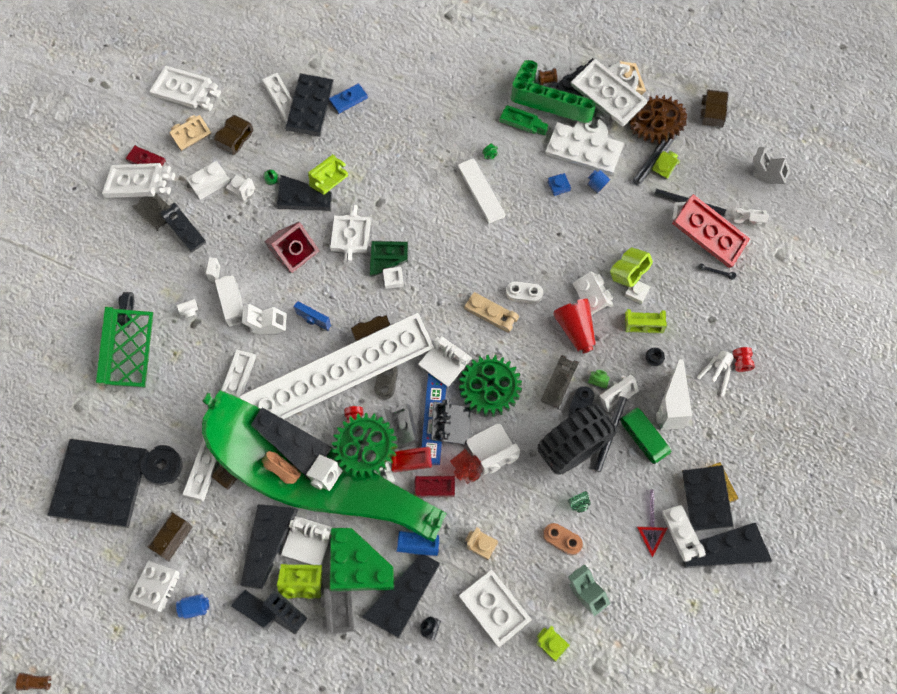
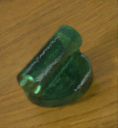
M587 491L568 499L571 509L578 513L588 510V506L591 504Z

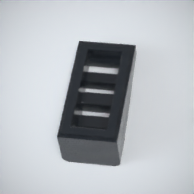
M275 590L262 604V614L295 635L308 619ZM294 618L298 619L294 625L291 623Z

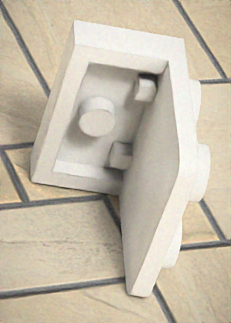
M496 424L467 439V446L484 475L489 472L490 474L494 473L501 466L515 462L520 454L518 445L512 444L501 424Z

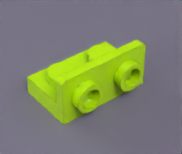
M281 564L277 582L278 593L287 599L321 598L322 565Z

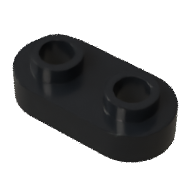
M123 292L119 296V309H134L135 298L133 292ZM118 314L117 322L121 326L131 320L125 314Z
M582 386L576 390L568 411V418L575 414L576 410L585 408L593 403L595 395L591 388ZM586 393L588 397L584 398L581 394Z

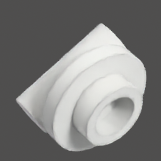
M195 299L176 305L180 316L184 315L185 318L195 315V311L198 310Z

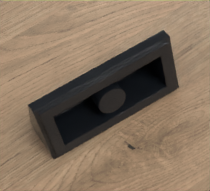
M246 590L231 605L232 608L265 630H268L273 623V620L261 613L263 601Z

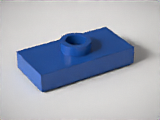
M358 83L329 98L337 113L340 114L368 99V95Z
M299 301L295 303L294 309L296 314L303 317L310 325L316 324L327 331L330 329L329 317Z
M399 531L397 552L438 556L440 535H437L436 539L431 542L417 533Z

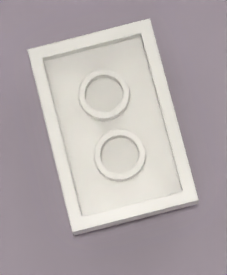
M490 570L459 595V598L498 648L532 621L493 570Z

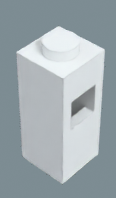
M223 276L215 280L225 320L228 326L231 327L242 323L243 303L234 276Z

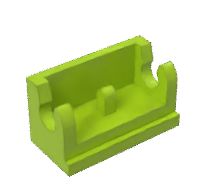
M332 154L308 172L310 187L322 194H326L348 177V172L341 168L345 167L346 164Z
M631 309L625 311V332L664 333L667 326L665 310H661L660 313L631 312Z

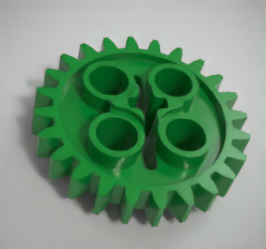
M486 355V360L479 356L478 363L472 360V367L466 365L467 371H462L464 378H459V383L462 384L459 386V391H463L461 398H466L464 404L471 403L470 410L476 407L477 414L481 410L484 411L485 417L488 412H491L493 417L495 416V411H498L500 415H502L503 409L509 412V405L515 407V400L520 398V395L517 393L522 392V388L518 387L522 385V380H518L520 373H515L517 367L510 368L511 361L505 364L504 357L498 361L496 355H494L493 360L490 359L489 355ZM491 370L494 374L486 375L484 372ZM507 382L509 386L502 387L499 383ZM474 384L482 386L480 389L472 388ZM495 396L497 400L489 401L487 397Z
M358 413L356 420L350 416V423L343 421L345 427H337L340 434L333 435L337 440L332 442V446L336 448L332 450V453L338 455L335 457V461L341 462L339 464L341 469L346 467L345 472L347 474L353 470L352 474L354 477L360 473L364 479L365 474L368 473L372 478L374 471L380 475L381 467L387 470L386 462L393 463L390 456H396V453L392 450L398 448L397 444L392 443L397 440L396 436H391L394 433V429H388L390 427L389 422L383 424V417L377 420L376 414L369 418L368 413H365L364 418H361ZM357 430H363V434L361 436H354V433ZM376 435H381V441L373 442V438ZM367 441L368 446H364V448L362 449L361 444L365 445ZM350 449H357L353 456L347 455ZM369 454H375L376 457L373 461H366Z

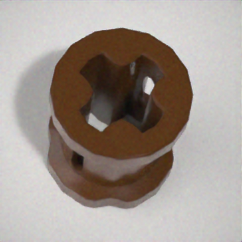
M556 68L548 71L538 70L539 85L543 86L545 83L558 82Z

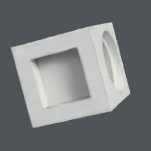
M319 455L307 476L315 488L319 490L324 488L330 491L340 476L342 469L336 461Z

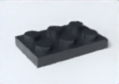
M723 465L682 470L689 519L694 532L734 527Z

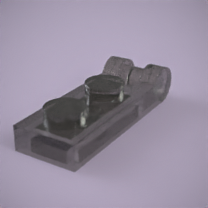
M564 355L560 356L541 398L542 403L559 409L577 370L579 361H571ZM565 366V367H568V368H570V369H569V371H567V370L563 369L562 367Z

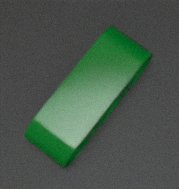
M636 407L620 418L622 426L652 464L655 465L671 454V449L667 442L639 408Z

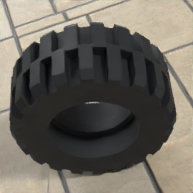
M594 403L580 409L554 427L537 445L538 452L552 472L561 475L578 466L604 447L616 435L617 427L603 408Z

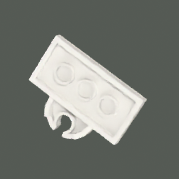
M595 59L571 82L573 88L583 96L586 95L622 127L647 104V99L635 91L639 79L636 70L632 72L631 77L624 78L622 75L629 72L630 66L620 64V62L613 64L607 69Z
M598 120L596 129L589 127L592 121L589 123L578 121L574 127L557 122L545 155L592 170H601L603 173L613 176L624 143L607 138L608 130L603 121Z

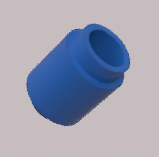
M203 594L184 597L176 602L178 617H184V619L206 615L207 610L210 608L208 597H204Z

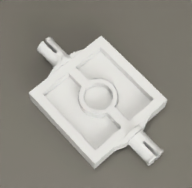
M350 205L349 215L334 216L330 248L331 251L344 252L345 263L352 262V253H368L371 218L358 216V206L354 205V208L353 205Z

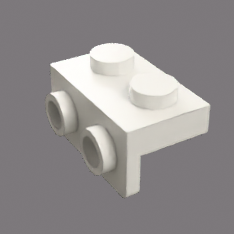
M592 271L573 282L580 299L587 298L589 300L591 315L606 306L610 308L614 306L611 301L613 299L611 293L605 290L603 286L605 284L600 274L597 275Z

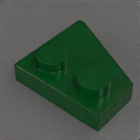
M371 241L370 277L383 273V269L394 268L408 262L409 243L402 241Z

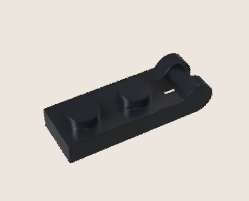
M175 202L167 210L159 212L191 253L206 243V240ZM175 213L178 217L172 220L170 216Z

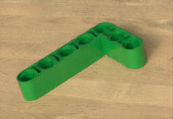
M526 60L522 63L513 81L511 101L583 123L592 121L596 106L593 100L535 84L538 64L533 60Z

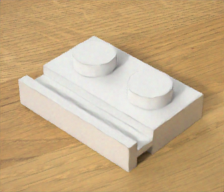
M217 161L186 178L200 200L231 182Z

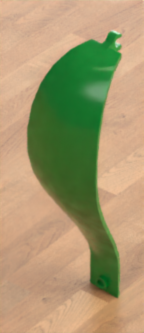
M219 390L214 399L210 396V393L205 395L202 401L207 405L208 410L202 419V435L206 446L214 458L230 474L248 487L275 501L292 507L315 512L389 521L404 526L431 542L436 539L447 513L373 472L372 478L366 473L363 479L360 473L354 477L352 474L353 470L347 474L345 467L330 491L324 488L321 490L315 488L301 472L300 477L294 484L283 482L278 475L264 467L263 457L267 452L271 451L281 456L291 465L293 464L251 426L261 408L222 390ZM332 447L327 458L335 461V457L338 455L332 453V450H334Z

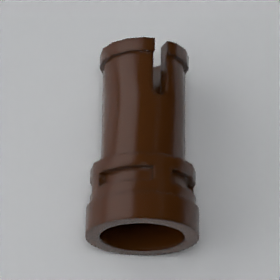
M19 673L16 679V690H49L52 683H48V681H52V677Z

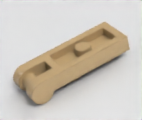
M473 292L464 306V309L508 333L513 328L512 324L517 322L519 318L516 312L509 311L476 292Z

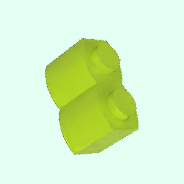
M633 247L629 248L622 255L621 260L611 267L610 274L613 281L633 287L639 281L642 274L646 273L653 263L651 255L646 251Z

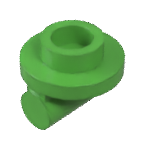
M596 370L591 372L588 383L607 389L610 377L607 375V372Z

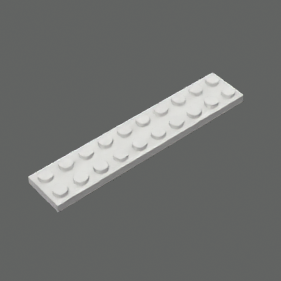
M415 313L240 395V398L259 408L263 407L285 419L433 349L434 346L419 314Z

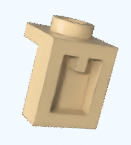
M476 527L474 532L471 530L465 540L468 542V550L488 561L498 544L496 539L481 532L478 527Z

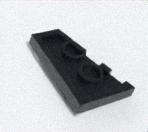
M280 175L276 206L277 209L331 211L333 195L331 191L322 194L307 183Z

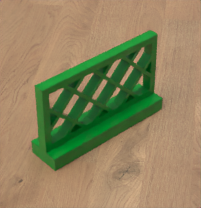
M105 307L96 377L98 385L146 388L153 312ZM118 314H125L131 320L121 326L117 322ZM140 316H149L148 323L142 328L135 321ZM134 323L140 330L130 337L124 329ZM123 331L128 339L119 345L115 338L116 335ZM140 333H143L146 336V342L139 347L133 339ZM132 341L137 349L128 356L122 348ZM121 350L126 358L117 364L113 360V356ZM140 351L144 355V361L137 366L131 358ZM130 360L135 368L128 374H125L120 366ZM119 369L124 377L119 381H111V373ZM138 370L142 374V382H132L129 376Z

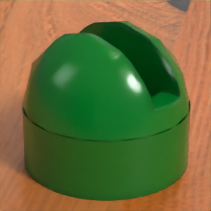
M272 169L265 171V183L268 185L276 184L279 180L277 172Z

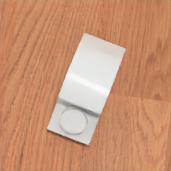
M247 304L243 306L242 324L249 326L250 332L277 334L286 330L287 314L274 307L262 311Z

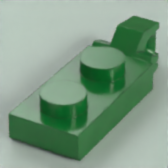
M509 105L505 106L499 118L501 123L532 134L546 135L548 131V124L542 122L537 115Z

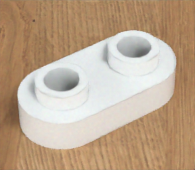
M511 282L506 287V296L514 302L536 304L543 298V289L538 284ZM517 288L518 291L514 292L512 289Z

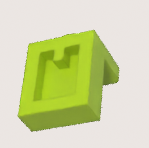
M553 626L549 629L544 627L536 636L539 638L536 644L556 662L570 645L554 630Z

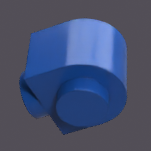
M594 170L588 177L590 181L587 185L598 194L611 179L601 170L598 172Z

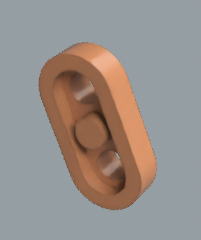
M269 451L263 457L264 467L278 475L283 482L294 484L300 477V472L278 454Z
M551 523L546 526L543 536L548 544L570 556L577 555L581 551L583 542L577 534L557 523ZM556 530L558 535L552 536L550 532ZM569 541H575L576 546L571 547Z

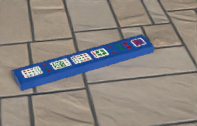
M428 373L422 447L431 448L432 465L440 466L442 441L431 440L433 402L442 403V400L446 399L447 386Z

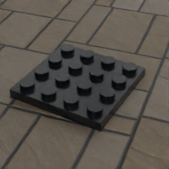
M70 439L47 516L129 528L143 474L141 471V461L148 450L138 447Z

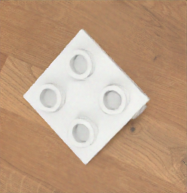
M441 336V338L437 337L434 340V348L425 355L418 365L449 387L471 361L472 357Z
M295 516V519L291 520L289 524L291 529L281 555L311 565H321L331 538V528L333 527Z
M148 561L129 600L161 612L162 609H165L168 601L165 597H171L168 594V590L174 591L170 586L175 587L177 580L180 578L178 577L179 572Z

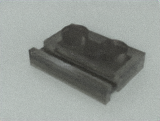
M156 193L154 196L142 197L138 201L139 203L132 206L156 231L159 230V227L166 224L159 212L167 210L170 206ZM174 213L170 216V218H174L176 214Z

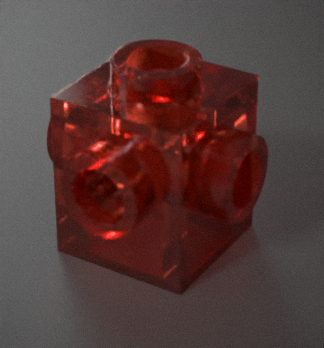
M466 449L450 460L451 465L455 469L453 471L454 475L459 481L464 480L466 484L477 481L483 472L480 467L481 461L476 455L471 456Z

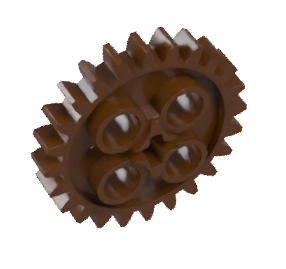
M656 95L655 99L649 96L647 104L629 120L630 129L633 130L634 135L638 134V139L644 137V142L651 139V143L657 140L659 144L662 139L665 142L668 141V138L674 140V134L680 136V131H684V126L687 125L686 108H683V103L678 104V99L672 101L671 96L668 99H665V95L662 98Z

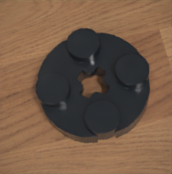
M158 445L143 456L141 471L144 477L154 485L164 486L173 484L182 471V458L172 447ZM165 461L166 467L160 470L157 464Z

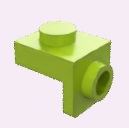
M670 150L668 153L663 151L652 170L668 179L676 165L680 163V160L677 159L679 155Z

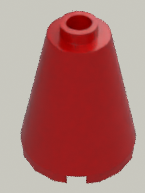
M587 298L577 300V303H569L554 310L553 315L576 350L578 352L582 351L583 354L593 351V346L596 345L589 300Z

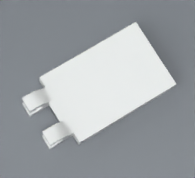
M169 66L164 67L149 91L151 96L194 109L199 105L208 111L212 109L213 105L208 103L210 98L206 97L207 93L216 98L221 93L220 90H216L218 85L211 83L210 78Z
M160 163L112 165L102 194L105 198L154 196L155 192L169 195L171 188L165 187V180L174 181L175 174L169 173L170 166L162 167Z

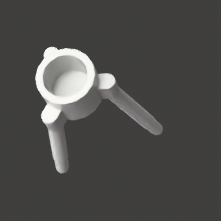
M720 351L718 356H714L711 362L697 376V379H701L715 364L717 370L711 379V382L714 383L720 372L726 370L720 393L721 397L725 394L730 371L733 368L731 364L734 360L733 355L727 351Z

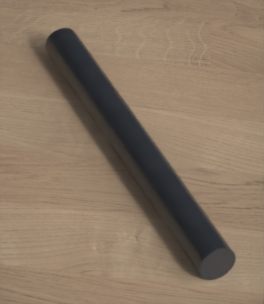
M656 188L654 194L655 196L675 202H686L688 200V197ZM705 203L719 215H725L727 209Z
M622 396L619 397L611 419L616 427L627 401V398ZM613 438L601 448L593 469L594 471H602Z

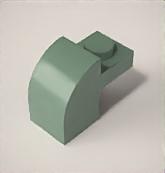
M585 564L568 576L571 590L594 617L611 604L606 592L595 582L590 569Z

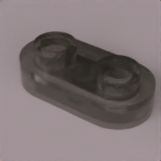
M397 366L377 375L374 390L378 398L387 400L394 395L398 377ZM387 371H392L390 375L385 374ZM383 389H388L386 393H382Z

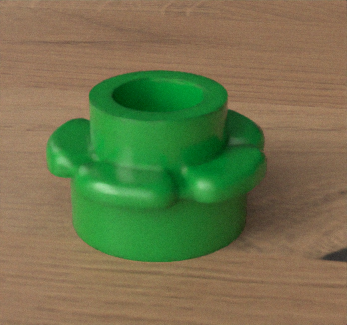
M493 143L487 145L482 151L484 158L494 159L498 155V146H494Z

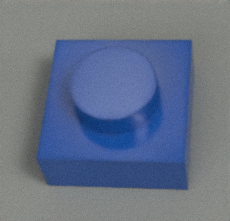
M565 173L548 178V184L554 196L571 191V186Z

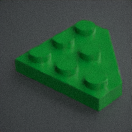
M331 528L330 591L394 590V568L353 528Z

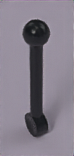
M703 263L698 265L700 271L707 270L728 276L730 280L736 278L735 272L727 273L706 267Z

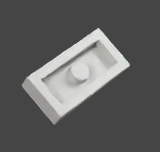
M632 375L628 377L621 376V382L617 383L614 381V386L600 395L603 408L608 413L616 408L620 396L629 399L639 391L635 377Z

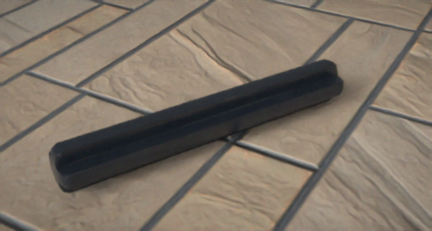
M668 138V141L665 142L662 139L633 177L632 181L638 186L642 184L652 171L662 152H666L674 140Z

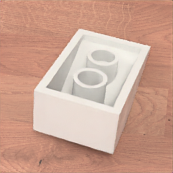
M683 359L678 361L669 380L659 411L656 412L657 424H660L661 430L684 429L692 417Z

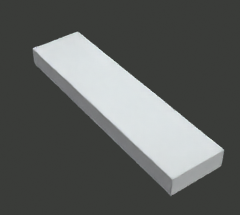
M278 73L262 79V82L287 123L293 98Z
M473 158L458 164L461 175L488 223L490 224L504 218L505 212L475 159Z

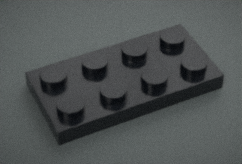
M300 73L286 123V131L321 136L334 79Z

